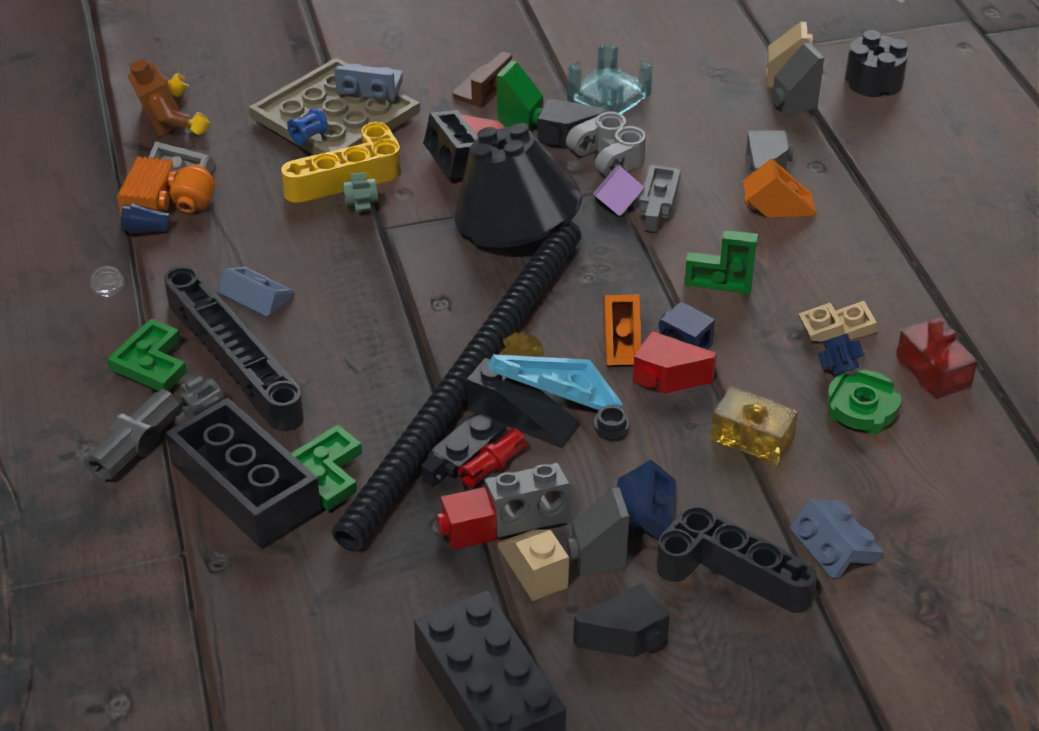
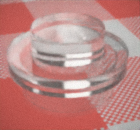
M103 266L96 269L90 280L91 290L97 295L106 297L113 296L121 291L125 284L123 275L119 273L117 268L112 266Z

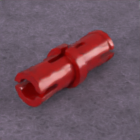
M511 429L494 444L488 443L480 449L479 455L459 467V475L468 473L461 480L468 487L472 488L493 471H501L505 468L506 462L527 447L526 440L519 444L517 443L525 438L524 435L517 429Z

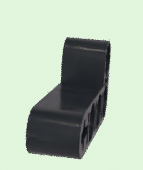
M700 506L687 508L659 538L657 572L659 576L667 581H683L691 575L699 564H702L784 610L792 613H801L811 608L817 581V571L813 565L707 508Z

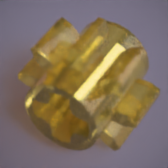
M524 331L519 334L515 332L505 338L503 342L507 348L500 352V355L544 356V350L538 338L532 334L526 336Z

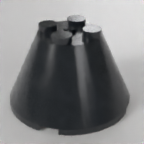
M519 123L512 127L500 129L486 127L477 133L478 138L472 143L469 150L455 211L456 227L462 237L466 235L472 238L474 244L485 247L503 248L520 246L548 237L547 230L560 223L564 227L575 217L582 202L578 184L529 131L528 125Z

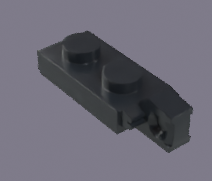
M478 410L429 452L427 460L421 465L422 481L434 487L448 474L462 476L458 473L459 467L479 455L480 449L488 443L494 444L506 435L507 426Z

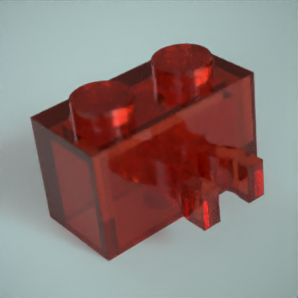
M941 316L901 330L896 350L899 362L909 369L918 379L920 385L926 388L935 399L972 387L977 360L956 339L957 332L954 329L947 330L944 327L945 320Z

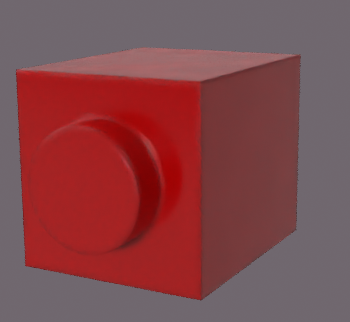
M486 487L441 497V513L436 514L437 527L441 537L447 535L452 550L497 540L496 512Z

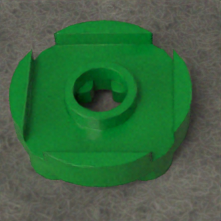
M856 370L855 376L844 378L845 373L835 377L830 383L827 396L828 416L832 421L842 423L854 429L864 430L866 433L874 435L881 433L885 426L890 425L897 418L901 395L900 392L897 395V392L893 389L894 383L886 376L873 371ZM862 398L869 399V402H862L859 400H862Z

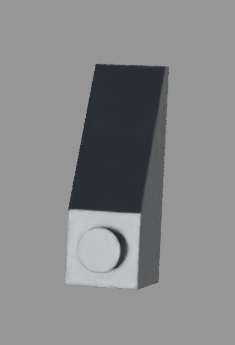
M484 358L467 378V410L473 413L480 410L507 427L517 429L522 433L563 448L579 427V420L541 389L491 372L487 366L490 359Z

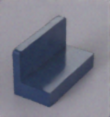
M649 460L620 477L617 481V488L621 490L629 514L628 532L641 526L659 541L661 534L673 523L676 479L654 461Z

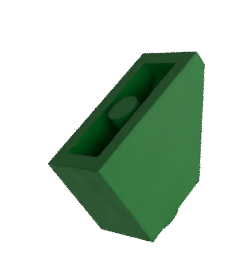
M511 60L497 74V121L504 127H512L515 124L524 123L528 125L529 131L532 133L538 126V117L543 109V94L519 63Z

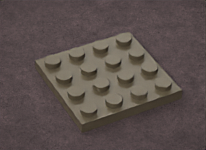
M336 57L249 106V113L251 118L295 143L288 132L287 122L292 118L299 119L307 115L309 110L314 107L320 109L327 118L328 132L323 135L318 133L308 138L305 144L298 145L313 155H318L362 144L361 130L368 123L381 122L386 124L390 130L396 128L420 113V103L399 91L394 101L336 94L334 70L338 65L344 66L349 64Z

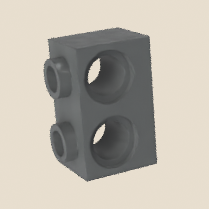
M558 463L541 464L535 468L513 473L505 472L498 476L484 479L486 490L496 512V535L498 538L571 521L569 482Z

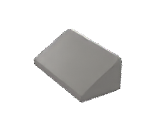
M156 141L149 155V158L152 157L154 160L156 158L160 160L164 158L166 161L168 159L172 160L174 172H178L180 168L186 166L200 165L211 173L216 167V162L209 155Z

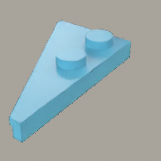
M493 354L487 365L491 372L597 410L608 405H615L621 408L623 406V403L591 360Z

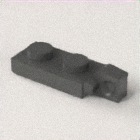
M657 165L649 166L644 183L645 188L642 190L639 203V215H645L646 218L644 231L657 232L660 217L668 218L669 214H671L681 176L680 168Z

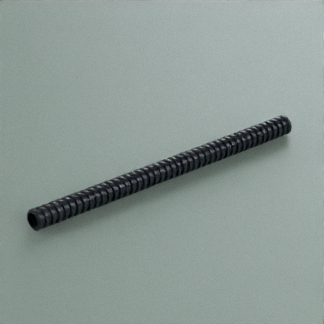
M570 221L564 227L560 223L552 229L515 282H513L488 316L487 320L479 328L468 346H466L463 353L460 354L443 380L440 381L412 422L374 471L373 476L368 479L356 498L351 502L349 508L346 509L344 515L340 517L338 523L332 529V536L340 546L350 551L361 549L370 533L374 531L376 525L379 524L381 518L386 514L387 509L391 507L393 501L396 500L398 494L401 493L404 486L420 466V463L423 462L426 455H428L431 448H433L467 400V378L484 358L491 359L493 354H500L506 343H508L511 336H513L556 273H558L580 242L582 232L575 223Z

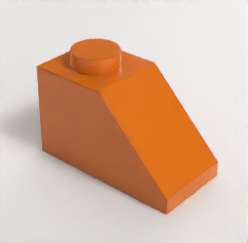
M772 158L743 180L745 202L752 210L758 209L767 218L806 217L817 213L812 193Z
M640 294L604 295L602 297V329L606 365H634V356L641 347Z

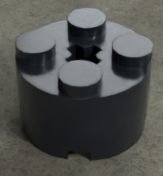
M875 30L865 31L862 37L855 39L849 46L845 81H849V87L854 92L868 97H880L882 92H889V96L898 93L904 83L908 60V43L903 39L883 36Z

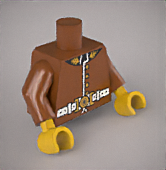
M145 59L133 62L130 67L132 72L127 77L159 137L176 128L185 129L188 127L197 135H202L211 125L208 118L197 112L192 120L189 119L188 114L180 112L172 96L179 97L188 88L189 85L183 83L185 80L184 76L176 73L168 81L167 77L160 74L155 63L148 64Z

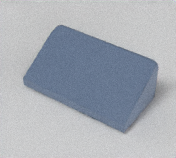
M247 267L224 269L218 288L219 293L264 316L274 314L295 295L292 289Z

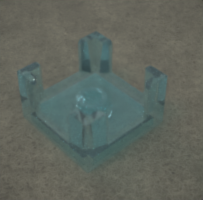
M607 42L598 48L597 68L581 78L580 62L577 61L569 66L568 96L584 105L607 108V112L622 114L651 95L653 64L641 60L638 78L618 68L619 49Z

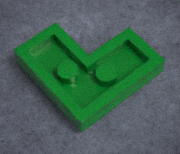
M724 230L721 256L688 252L684 286L751 294L758 234Z
M150 319L107 359L109 370L160 391L164 389L169 391L187 373L184 361L166 354L180 341L179 330Z
M337 424L291 453L318 477L320 503L327 511L357 492L356 481L340 467L361 455L362 446L356 438Z

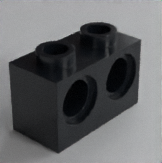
M458 110L430 112L423 144L449 179H461L464 176L470 147L478 136Z

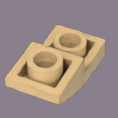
M865 301L836 311L830 302L798 314L811 341L823 342L844 334H848L850 339H855L878 332L877 322Z

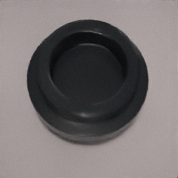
M608 405L598 411V414L594 417L593 427L600 436L615 439L624 436L629 431L630 420L624 409L619 406Z

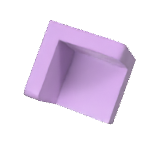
M617 165L595 190L593 195L617 215H622L645 187L621 166Z

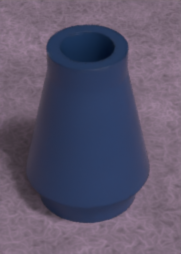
M133 202L131 205H123L120 225L122 231H128V234L168 231L169 213L157 211Z

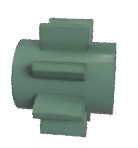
M366 172L353 173L350 176V182H343L345 205H354L355 213L370 211V203L378 202L375 178L367 179Z

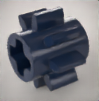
M848 334L823 341L825 350L817 353L822 369L831 367L834 375L858 368L857 358L865 356L860 340L851 342Z

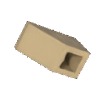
M807 22L798 23L768 45L765 69L766 87H773L774 76L804 43L809 42L812 45L813 35L807 33Z

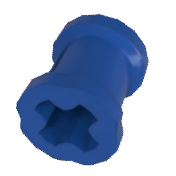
M316 107L309 110L307 115L299 119L292 118L287 122L288 132L293 141L298 145H303L307 142L308 138L318 133L323 135L329 130L326 116Z

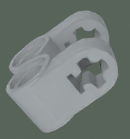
M601 113L597 117L575 126L567 135L566 145L577 155L584 156L596 150L600 152L595 159V168L605 177L617 165L628 172L644 164L646 134L638 127L626 126V118L620 113Z

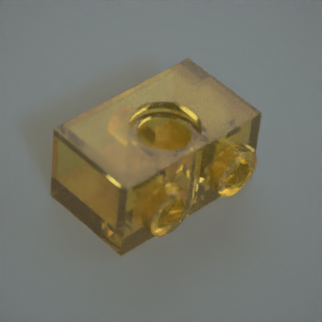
M731 386L713 412L710 439L778 464L795 437L798 410Z

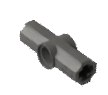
M161 389L153 394L132 415L127 413L118 415L110 426L109 436L84 458L86 467L93 473L95 478L106 482L108 479H112L136 455L141 457L149 455L158 442L159 433L182 412L180 403L174 398L172 393Z

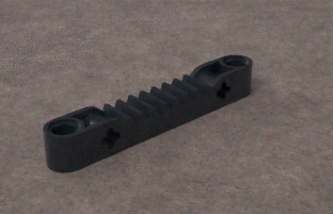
M177 266L168 270L164 276L168 305L187 329H193L195 336L199 335L201 343L206 344L208 351L212 350L215 359L219 358L220 365L226 367L229 375L232 374L235 383L239 382L241 390L245 391L251 404L273 429L291 431L301 426L304 421V411L299 385L197 270L189 266Z

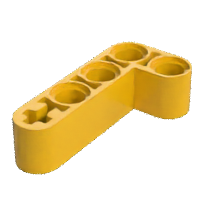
M381 122L368 123L361 130L362 144L285 163L281 168L284 198L290 202L300 203L342 193L343 182H350V176L353 173L366 172L367 179L375 178L376 184L394 180L401 174L399 143L386 124Z

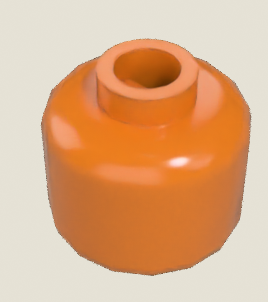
M186 166L180 168L176 173L169 190V195L173 203L176 204V207L184 213L190 214L194 211H204L210 204L216 189V182L210 171L203 166Z

